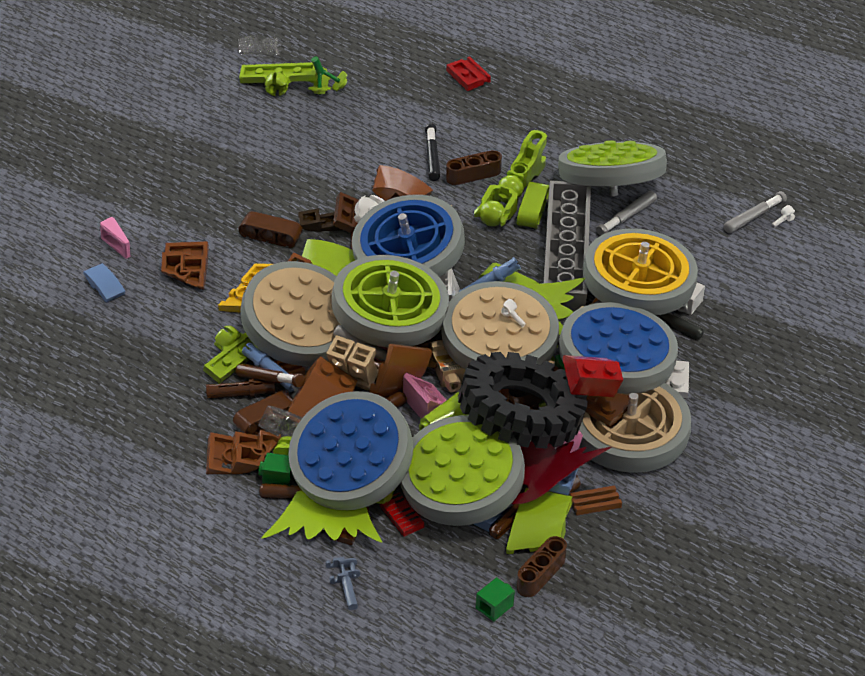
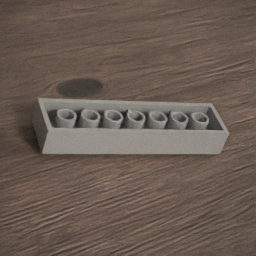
M550 181L543 283L583 278V262L589 247L591 186L564 181ZM583 281L577 287L565 293L574 296V298L561 303V305L571 309L573 312L581 306H586L587 286Z

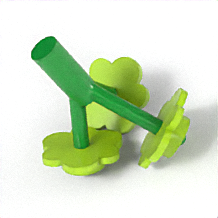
M317 56L311 59L317 72V80L309 81L313 83V86L308 87V90L314 91V94H325L327 90L331 89V87H328L330 79L335 81L332 86L333 90L338 91L344 88L347 83V74L344 71L336 77L329 73L326 68L322 67Z

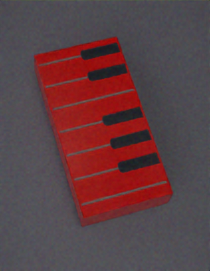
M400 492L394 494L390 501L379 504L403 537L424 528V522Z

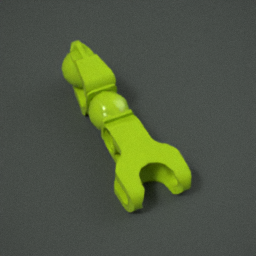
M538 130L529 132L521 145L518 156L512 163L510 170H508L507 176L503 177L498 185H490L481 199L480 206L474 211V217H480L487 226L501 225V227L506 224L507 220L511 219L517 211L518 198L522 195L524 188L528 186L529 181L534 176H539L546 166V157L542 156L547 144L546 133ZM540 139L537 145L533 144L532 140ZM500 202L507 203V205L505 206V208L503 207V205H502Z

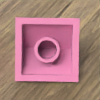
M408 373L403 376V393L406 395V402L420 418H423L446 401L445 397L432 383Z

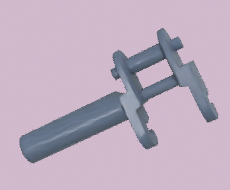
M338 557L333 559L332 564L330 560H327L325 563L327 568L339 567L342 573L337 574V579L331 576L329 578L330 583L342 582L348 609H357L358 604L350 579L360 576V571L355 569L357 560L355 558L344 559V557Z

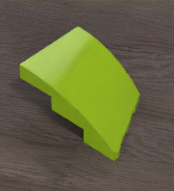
M307 239L302 257L311 260L313 265L324 268L335 276L346 265L355 261L352 249L322 240Z
M546 492L533 501L519 504L510 532L506 554H514V550L528 548L530 552L537 551L550 537L558 536L564 538L566 533V517L572 505V496Z

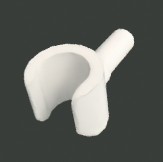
M790 205L785 206L781 210L782 216L771 225L775 228L786 220H794L795 215L793 213L795 210Z
M512 299L506 300L503 304L504 307L501 309L502 314L506 317L511 316L521 327H524L526 323L515 312L517 308L516 303Z

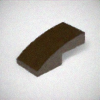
M319 208L298 212L299 222L304 230L314 232L342 230L333 225L335 212L320 215Z

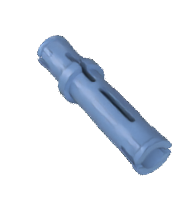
M513 257L503 265L495 266L493 271L465 288L484 282H503L507 276L520 270L521 267L517 264L518 261L515 257Z
M252 343L246 344L249 350L245 346L243 347L242 354L253 361L255 366L289 374L272 361L268 354L262 353ZM280 383L287 391H294V388L291 387L293 384Z

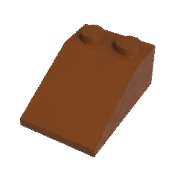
M320 356L307 371L304 377V385L299 387L285 416L298 424L307 412L325 399L341 393L353 392L358 380Z

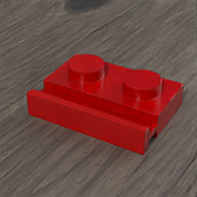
M470 56L467 57V60L461 59L446 65V71L467 91L482 86L484 82H491V76Z

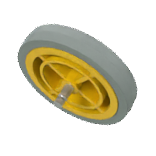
M620 229L599 236L588 247L583 262L584 282L589 291L602 303H620L644 309L654 315L666 314L684 306L692 297L697 284V264L689 250L671 237L645 229Z

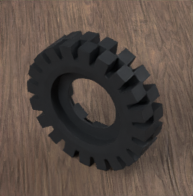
M493 352L490 357L484 354L478 356L476 361L472 360L465 370L458 395L461 411L463 414H469L468 420L474 426L482 424L481 431L490 436L498 431L500 432L498 440L507 443L510 442L512 435H514L517 439V445L529 447L530 441H532L536 448H547L548 444L558 447L562 446L564 441L569 443L573 440L580 430L588 401H586L587 395H573L570 393L565 370L560 369L554 372L555 364L545 360L539 365L537 364L538 357L526 355L524 361L521 360L519 353L508 352L507 357L501 352ZM501 389L524 391L540 398L547 406L539 407L538 410H531L529 406L519 403L513 405L507 402V398L499 391Z

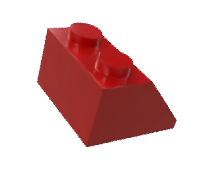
M563 356L571 394L603 397L615 396L623 382L618 361L608 358Z

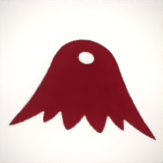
M532 441L529 447L520 446L525 464L523 485H528L529 488L526 492L518 494L511 504H524L539 498L580 466L611 447L583 453L587 447L571 452L574 441L565 443L556 449L551 444H548L547 448H536Z

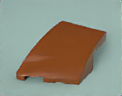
M380 165L376 169L377 175L374 179L375 184L372 191L384 201L405 195L429 196L433 191L423 181L400 169Z
M208 241L166 243L165 252H162L161 272L204 289L209 253Z
M389 344L385 364H380L376 384L371 383L369 393L386 399L396 392H403V376L408 373L421 379L429 364L432 350Z
M260 430L258 436L235 431L234 436L231 437L210 432L208 437L206 474H243L258 469L260 462L265 460L266 454L270 453L280 440L281 434ZM222 464H231V469L223 468Z

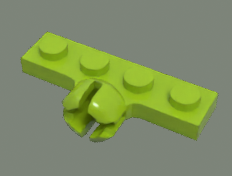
M312 62L242 65L239 80L240 83H265V90L270 95L276 96L277 90H280L279 96H282L288 90L290 82L316 81L317 72Z
M230 325L221 329L215 337L214 345L222 352L206 363L203 369L205 373L219 384L235 372L237 365L246 364L250 360L242 354V349L245 346L249 350V347L246 346L247 343L254 345L246 333H240Z

